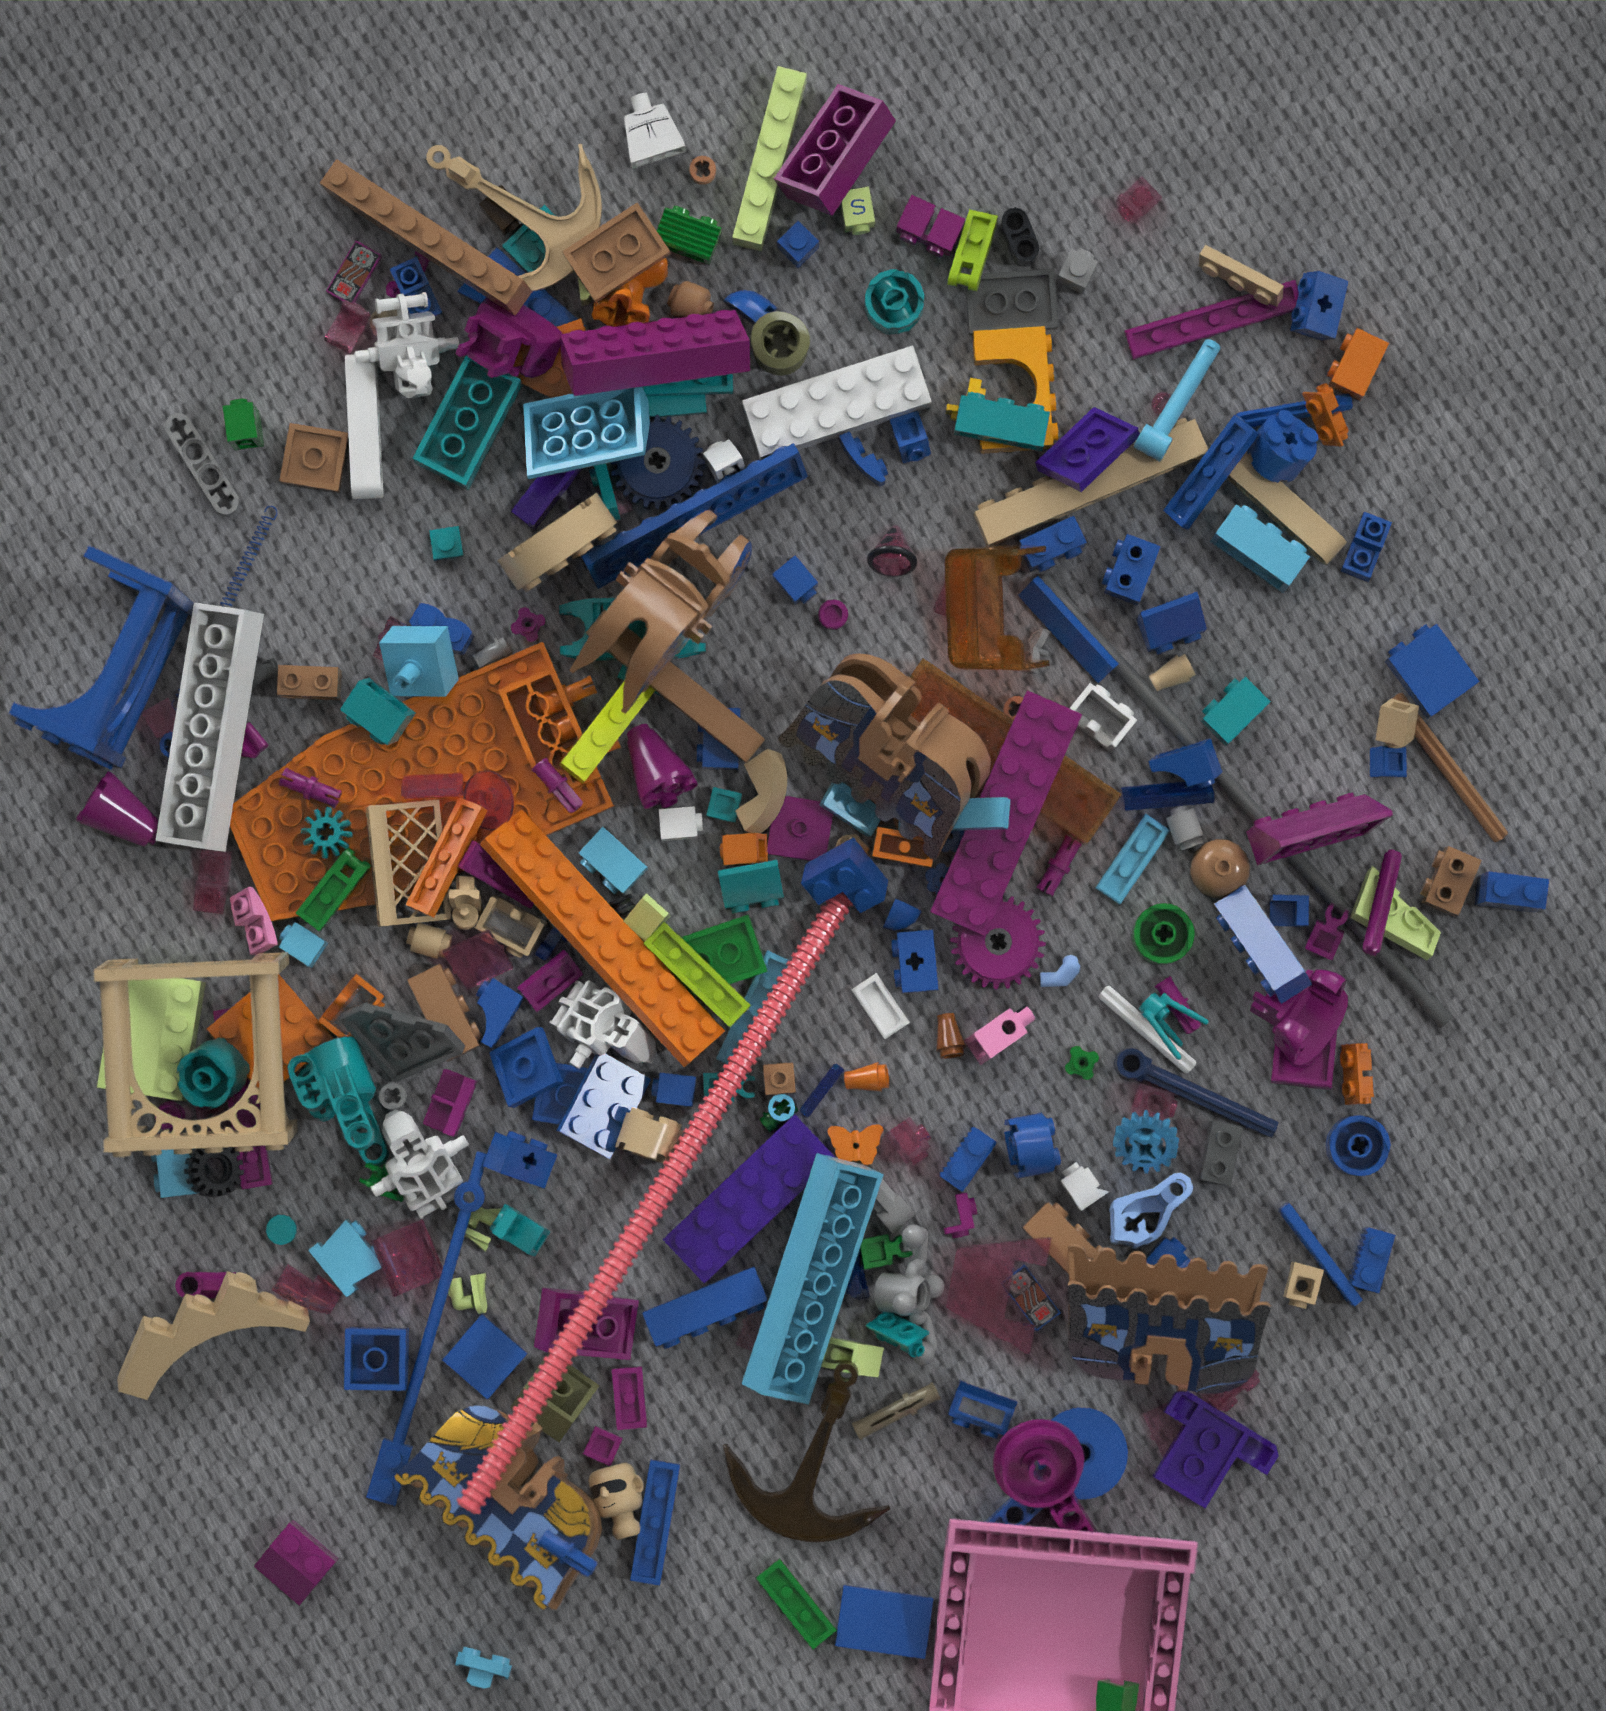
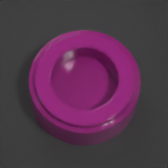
M827 600L820 606L818 618L823 627L829 630H837L846 624L848 610L845 604L839 600Z

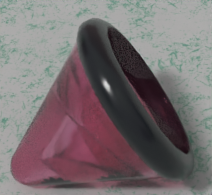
M894 525L887 531L876 547L869 552L867 563L873 571L879 574L897 577L914 571L917 566V558L912 553L901 528L898 525Z

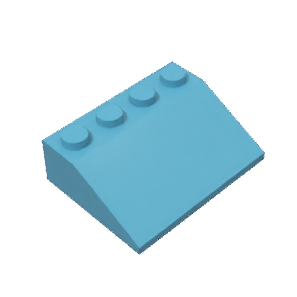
M642 387L574 396L572 393L523 404L528 479L645 455L650 418L648 399Z

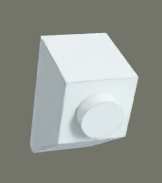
M730 440L716 442L703 453L706 464L717 484L725 476L736 474L746 469L741 454Z

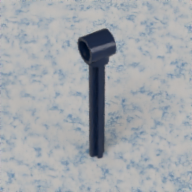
M1138 1049L1122 1050L1114 1059V1069L1122 1078L1132 1079L1139 1083H1142L1143 1080L1150 1082L1270 1138L1273 1137L1277 1130L1278 1121L1152 1064V1059L1145 1056ZM1127 1055H1132L1137 1060L1138 1065L1133 1072H1128L1123 1067V1059Z

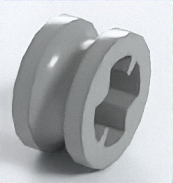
M387 1083L379 1091L380 1103L387 1109H398L406 1102V1090L398 1083ZM397 1088L401 1093L398 1095L401 1097L398 1103L394 1101L387 1103L385 1100L388 1097L385 1095L386 1090L394 1091Z

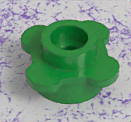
M1080 1046L1072 1047L1070 1050L1071 1058L1069 1063L1065 1065V1071L1070 1075L1074 1073L1081 1075L1084 1080L1091 1079L1094 1075L1092 1071L1094 1064L1099 1060L1098 1054L1095 1051H1084ZM1080 1060H1084L1085 1064L1083 1066L1079 1065Z

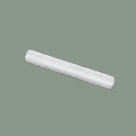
M1106 986L1098 996L1099 999L1182 1072L1187 1074L1194 1068L1196 1061L1172 1041L1182 1056L1180 1060H1177L1149 1021L1142 1016V1013L1111 986Z

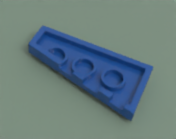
M498 248L488 256L517 276L526 274ZM465 283L457 291L459 294L479 304L486 298ZM545 289L532 292L523 304L556 327L578 320Z

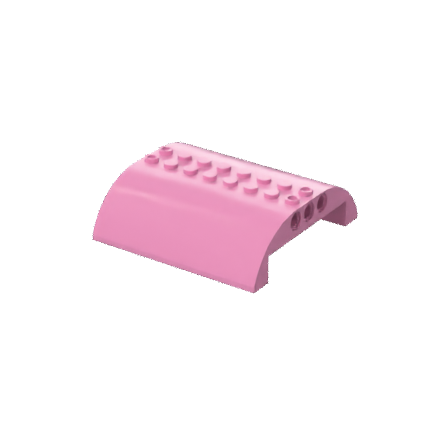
M949 1519L941 1575L929 1711H1096L1098 1680L1105 1679L1119 1685H1124V1681L1139 1683L1135 1711H1175L1190 1573L1194 1574L1197 1542Z

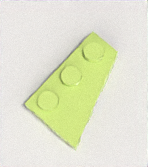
M1374 866L1368 869L1350 916L1351 919L1366 927L1368 926L1379 879L1378 875L1380 874ZM1395 888L1384 937L1428 960L1433 956L1441 932L1416 907L1408 906L1398 896L1400 892Z

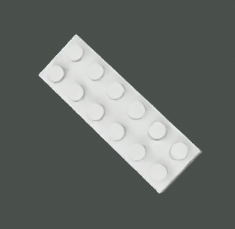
M913 346L742 400L743 409L760 460L772 455L776 449L782 446H789L794 443L796 448L801 450L838 438L849 431L853 433L890 421L889 419L931 408L932 403Z

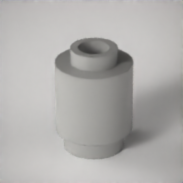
M1183 805L1170 810L1171 816L1167 817L1166 821L1175 845H1179L1180 850L1184 851L1203 844L1201 836L1204 834L1194 808L1188 810L1187 805Z

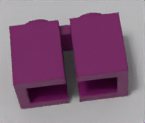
M911 194L896 226V233L900 234L899 238L911 245H915L916 242L923 243L927 246L926 250L935 256L943 257L945 254L950 257L966 219L941 208L929 235H926L925 232L933 217L936 205Z

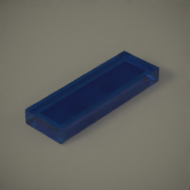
M1185 781L1121 788L1125 811L1215 803L1212 785L1198 788L1197 784L1187 787Z

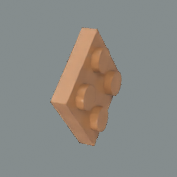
M290 423L279 482L339 493L349 442L348 433Z

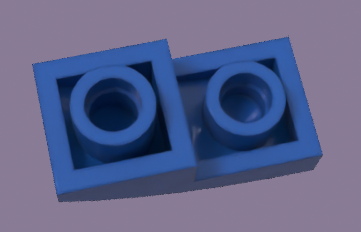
M417 256L390 268L401 294H404V296L422 294V292L427 294L428 307L408 308L410 314L431 312L435 317L442 314Z
M850 431L840 435L839 442L856 468L876 485H885L886 479L884 476L888 475V471L881 458L876 460L873 453L862 458L861 454L865 453L859 437L853 438Z
M1364 512L1340 572L1369 582L1392 522Z

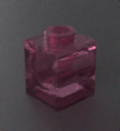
M1139 1083L1137 1084L1130 1113L1136 1112L1138 1115L1143 1116L1144 1110H1147L1149 1117H1153L1156 1113L1148 1109L1147 1100L1150 1096L1157 1095L1163 1101V1107L1158 1112L1160 1113L1159 1120L1163 1121L1168 1117H1174L1178 1101L1173 1100L1175 1093Z

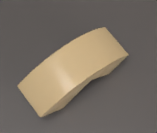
M766 749L744 764L759 795L736 809L735 812L744 830L750 833H762L771 825L780 812L787 791V771L782 754L770 749Z

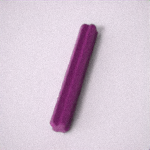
M1389 849L1384 854L1362 947L1363 952L1371 956H1376L1381 950L1402 860V854L1394 849Z

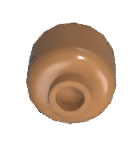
M684 281L680 285L676 284L671 290L667 305L671 307V314L676 318L687 317L690 314H710L714 307V303L710 301V291L690 281Z

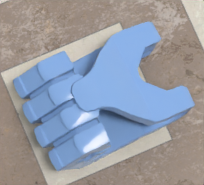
M1175 1173L1152 1189L1115 1199L1109 1208L1111 1244L1136 1249L1159 1238L1168 1224L1172 1211L1191 1195L1193 1186L1190 1178L1182 1173ZM1170 1184H1179L1182 1187L1183 1193L1180 1196L1172 1194ZM1141 1213H1160L1158 1224L1153 1233L1149 1234L1145 1230V1219L1138 1223L1133 1231L1126 1229V1224L1133 1222Z

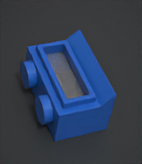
M959 1380L947 1414L953 1417L952 1423L965 1428H969L970 1423L982 1427L980 1433L997 1439L999 1434H1006L1018 1401Z

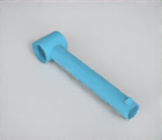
M1211 339L1204 341L1153 427L1148 424L1145 425L1134 444V448L1159 462L1162 460L1173 440L1172 437L1168 436L1221 349L1217 342Z

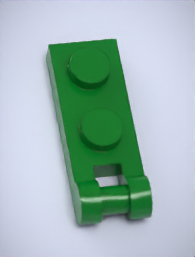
M350 848L342 852L296 911L299 917L319 932L322 931L372 867L366 860L362 862L354 856L355 852ZM346 865L354 870L350 878L341 872Z

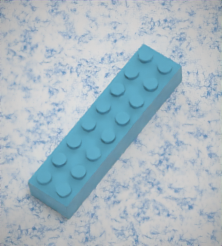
M819 1153L816 1154L742 1384L761 1395L809 1405L878 1194L883 1173L863 1164Z

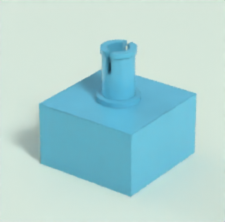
M392 626L379 642L390 694L393 696L446 697L459 680L448 626Z

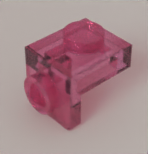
M344 300L339 314L328 330L324 341L351 355L368 325L370 313L361 305Z

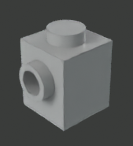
M1079 248L1078 251L1071 249L1058 275L1057 282L1084 294L1098 261L1093 259L1094 255L1084 249Z

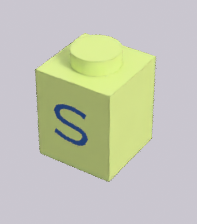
M869 187L849 190L840 204L845 232L852 231V235L866 234L870 232L869 228L875 227Z

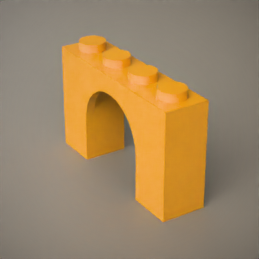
M1045 326L973 331L974 365L1014 364L1027 371L1033 379L1036 388V398L1033 404L1044 406V411L1050 412L1043 449H1050L1054 445L1053 441H1058V424L1052 423L1051 411H1056L1055 393H1050L1049 382H1054L1053 364H1048L1047 352H1052L1051 334L1046 335ZM980 440L981 454L1030 450Z

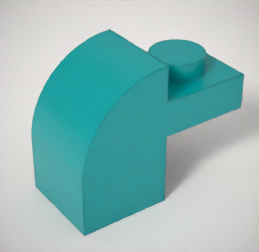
M504 1204L489 1228L500 1239L510 1242L534 1257L551 1232L507 1204Z

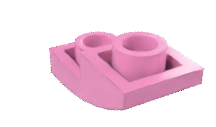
M247 887L230 897L235 926L245 927L250 954L264 953L278 945L269 914L254 888Z

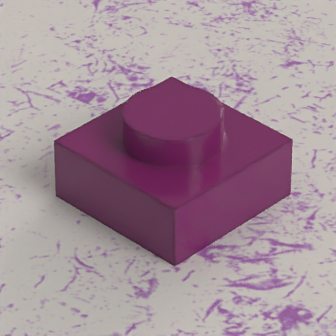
M595 1426L583 1455L611 1466L623 1438Z

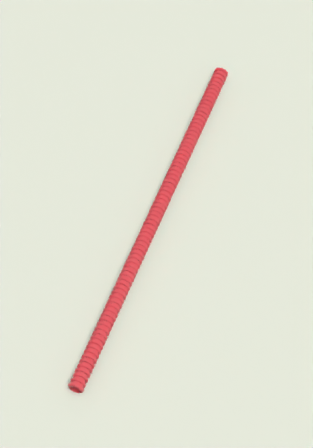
M843 892L825 901L826 905L820 907L822 912L816 914L817 920L811 922L812 928L807 929V936L801 938L802 944L797 945V952H793L791 955L793 959L787 961L786 965L788 967L786 969H782V977H777V985L773 984L772 993L768 992L767 1001L763 1000V1008H758V1016H753V1024L747 1026L748 1032H744L742 1034L743 1040L737 1042L739 1047L733 1049L734 1055L729 1056L727 1059L729 1063L723 1065V1073H718V1081L714 1080L713 1089L709 1088L708 1097L704 1096L703 1098L704 1104H699V1112H694V1120L688 1122L689 1128H685L683 1130L684 1136L678 1138L680 1143L674 1145L673 1149L675 1151L669 1153L668 1157L670 1159L668 1161H664V1169H659V1177H654V1185L648 1187L650 1191L643 1195L645 1200L639 1202L640 1208L638 1210L635 1209L633 1212L635 1216L629 1218V1226H624V1234H619V1242L613 1244L614 1250H610L608 1252L609 1258L603 1260L605 1265L599 1267L600 1273L598 1275H594V1283H589V1291H584V1299H579V1307H575L573 1309L574 1315L568 1317L570 1322L564 1324L563 1328L565 1330L559 1332L558 1336L560 1338L558 1341L554 1340V1348H549V1356H544V1364L538 1366V1374H533L535 1379L533 1382H528L530 1387L528 1390L524 1389L523 1398L517 1400L519 1405L512 1408L514 1413L508 1415L509 1421L507 1423H503V1431H498V1439H493L492 1443L494 1445L492 1448L488 1447L487 1452L489 1453L487 1457H482V1465H477L479 1470L477 1473L473 1472L471 1476L474 1478L466 1483L468 1488L461 1491L463 1496L461 1498L458 1497L456 1501L458 1505L475 1515H480V1507H485V1499L491 1497V1489H496V1481L500 1482L502 1479L500 1477L501 1473H506V1465H510L512 1463L511 1457L517 1455L515 1450L517 1447L521 1448L522 1444L520 1442L522 1439L526 1440V1432H531L532 1427L530 1426L532 1423L537 1422L536 1416L542 1414V1406H547V1398H552L551 1392L558 1388L556 1386L557 1382L563 1380L561 1375L567 1373L566 1367L568 1365H572V1357H577V1349H582V1341H586L588 1339L587 1333L593 1331L591 1326L598 1323L596 1318L602 1316L603 1312L601 1310L603 1307L607 1308V1300H612V1292H617V1284H621L623 1282L622 1276L628 1274L626 1269L632 1267L633 1263L631 1261L633 1258L637 1259V1251H642V1243H647V1235L653 1233L652 1227H656L658 1225L657 1219L663 1217L661 1212L667 1210L668 1206L666 1204L672 1202V1194H677V1186H682V1178H686L688 1176L687 1170L693 1168L691 1163L697 1161L696 1155L702 1153L701 1147L703 1145H707V1137H712L711 1131L712 1129L716 1130L718 1127L716 1123L717 1121L721 1122L722 1113L726 1114V1106L732 1104L731 1098L737 1096L736 1090L741 1089V1082L747 1080L745 1075L751 1073L752 1069L750 1067L752 1065H756V1057H761V1049H766V1041L770 1042L772 1039L771 1033L775 1034L776 1032L775 1026H780V1018L786 1016L785 1010L791 1008L790 1002H794L796 1000L795 994L800 993L801 989L799 987L805 985L806 981L804 979L809 978L811 975L809 971L815 969L814 963L819 962V955L824 954L825 946H829V938H834V930L840 928L839 922L843 923L845 919L843 917L844 914L848 915L849 913L848 907H853V904Z

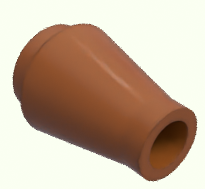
M945 1013L938 1015L936 1051L940 1052L941 1059L963 1056V1048L966 1045L956 1022L955 1014Z

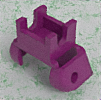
M486 297L480 304L476 316L469 317L464 331L469 333L468 338L470 340L459 344L455 354L459 357L468 356L489 370L487 375L491 378L508 373L512 376H518L520 373L525 377L535 378L546 373L553 366L561 345L560 334L563 333L551 322L525 305L521 307L515 316ZM521 344L531 345L524 365L513 367Z
M1307 969L1306 973L1312 981V985L1282 1004L1275 995L1269 997L1266 994L1264 996L1257 991L1253 995L1252 1000L1254 1002L1250 1007V1012L1274 1026L1272 1030L1275 1034L1273 1041L1293 1067L1307 1065L1319 1056L1329 1044L1344 1019L1348 1007V995L1344 991L1347 980L1335 972L1316 969L1315 971Z

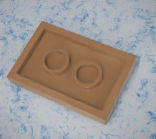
M635 203L562 251L564 257L595 303L671 254L638 203Z

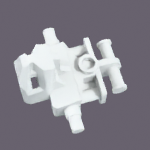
M426 292L411 296L397 294L396 298L375 299L377 314L382 311L397 310L398 316L372 319V324L376 327L378 340L374 343L375 347L354 352L356 363L377 362V366L383 371H393L395 388L406 398L430 395L433 388L431 386L432 371L429 365L438 364L440 361L439 353L457 349L459 345L458 337L445 339L444 337L436 338L434 336L432 321L435 320V315L431 312L408 314L407 308L428 307Z
M576 980L566 998L561 997L559 1000L561 1007L552 1021H549V1024L557 1029L568 1041L574 1042L576 1040L579 1043L575 1050L576 1053L569 1062L573 1067L580 1069L591 1053L602 1056L610 1047L622 1057L636 1064L641 1062L652 1063L657 1056V1050L652 1034L638 1020L630 1017L632 1010L614 990L606 987L601 990L592 981L588 980L583 984Z
M396 1109L389 1112L385 1116L382 1133L395 1157L385 1165L389 1175L371 1186L374 1195L378 1197L387 1191L390 1192L397 1188L399 1193L403 1195L411 1211L416 1210L421 1219L438 1208H441V1210L448 1208L446 1204L454 1200L457 1187L463 1183V1179L450 1157L456 1155L458 1151L469 1145L465 1136L462 1135L445 1144L441 1142L438 1136L424 1140L412 1116Z

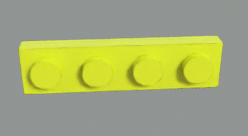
M624 680L559 766L583 784L655 690L649 686L644 693L642 692L633 706L624 714L621 711L623 709Z

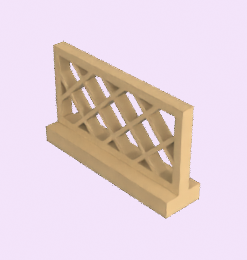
M439 800L367 806L366 817L378 927L451 920L449 890L443 899L444 914L435 915L434 918L427 915L415 917L418 913L415 910L409 918L397 919L396 905L403 897L407 900L409 899L406 893L416 880L418 881L425 867L424 865L416 875L403 864L413 850L428 861L429 857L420 851L417 845L426 834L437 842L442 833ZM433 807L434 820L427 828L413 818L420 808ZM415 808L411 815L404 810ZM398 810L407 817L406 821L397 831L387 824L386 811ZM410 820L424 831L414 845L400 834ZM434 825H435L436 835H434V834L430 831V829H431ZM388 830L394 834L390 840L388 837ZM396 837L410 847V850L401 861L390 854L389 846ZM391 860H393L397 864L393 870L391 866ZM399 867L413 877V880L404 891L393 884V875ZM394 890H396L400 894V896L396 900Z

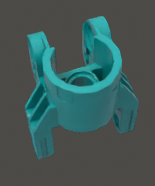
M352 1036L333 1039L313 1048L305 1054L292 1058L288 1064V1074L302 1106L309 1111L314 1119L321 1122L329 1121L336 1114L346 1141L352 1148L358 1150L363 1161L378 1167L383 1165L388 1159L389 1151L369 1103L374 1097L376 1087L357 1040ZM301 1062L309 1063L300 1071L297 1077L295 1075V1067ZM310 1083L312 1088L306 1087L305 1084ZM326 1106V1112L322 1114L320 1110ZM359 1128L366 1129L367 1132L359 1133L356 1130ZM371 1145L381 1146L382 1155L377 1160L367 1158L366 1152Z

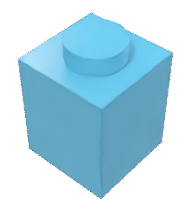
M297 922L293 926L288 924L279 937V940L282 941L279 948L311 968L328 945L327 941Z

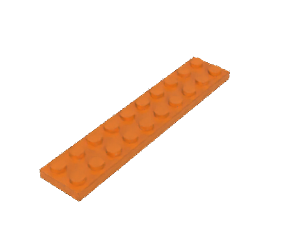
M523 810L516 813L480 843L484 850L684 1068L725 1032Z

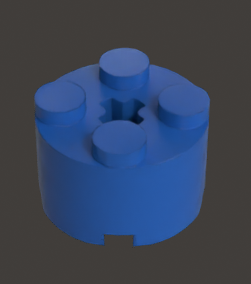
M1281 410L1278 414L1270 416L1257 431L1259 436L1247 450V454L1251 453L1253 458L1251 462L1253 468L1262 477L1277 483L1280 480L1291 482L1315 456L1318 434L1313 428L1308 427L1289 411Z
M1036 1113L1005 1120L1004 1125H1010V1131L1004 1132L1010 1165H1017L1019 1172H1014L1017 1179L1054 1172L1055 1166L1061 1165L1059 1150L1057 1147L1053 1148L1051 1136L1055 1135V1127L1052 1118H1046L1043 1113Z
M1361 1115L1348 1116L1339 1120L1332 1126L1326 1138V1153L1330 1162L1337 1170L1351 1176H1367L1378 1171L1387 1160L1391 1146L1389 1135L1383 1125L1370 1117ZM1355 1138L1357 1141L1364 1142V1146L1361 1147L1362 1153L1360 1154L1358 1151H1352L1351 1148L1354 1145Z

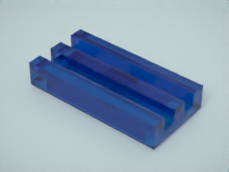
M837 1063L833 1064L799 1109L803 1115L809 1118L845 1069Z

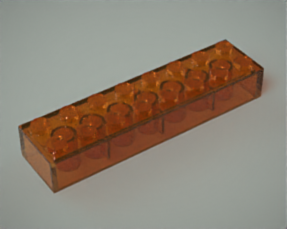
M922 658L910 676L916 682L914 686L920 691L922 697L921 702L911 716L921 723L938 702L950 710L948 714L966 724L985 743L991 759V773L1014 720ZM1064 756L1039 815L1086 846L1122 794L1067 756Z

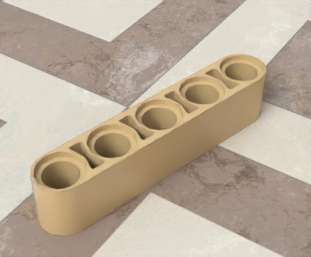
M1246 452L1227 479L1290 536L1303 545L1318 561L1327 565L1345 546L1346 540L1281 481L1279 483L1272 482L1262 477L1251 464L1253 461L1251 454Z

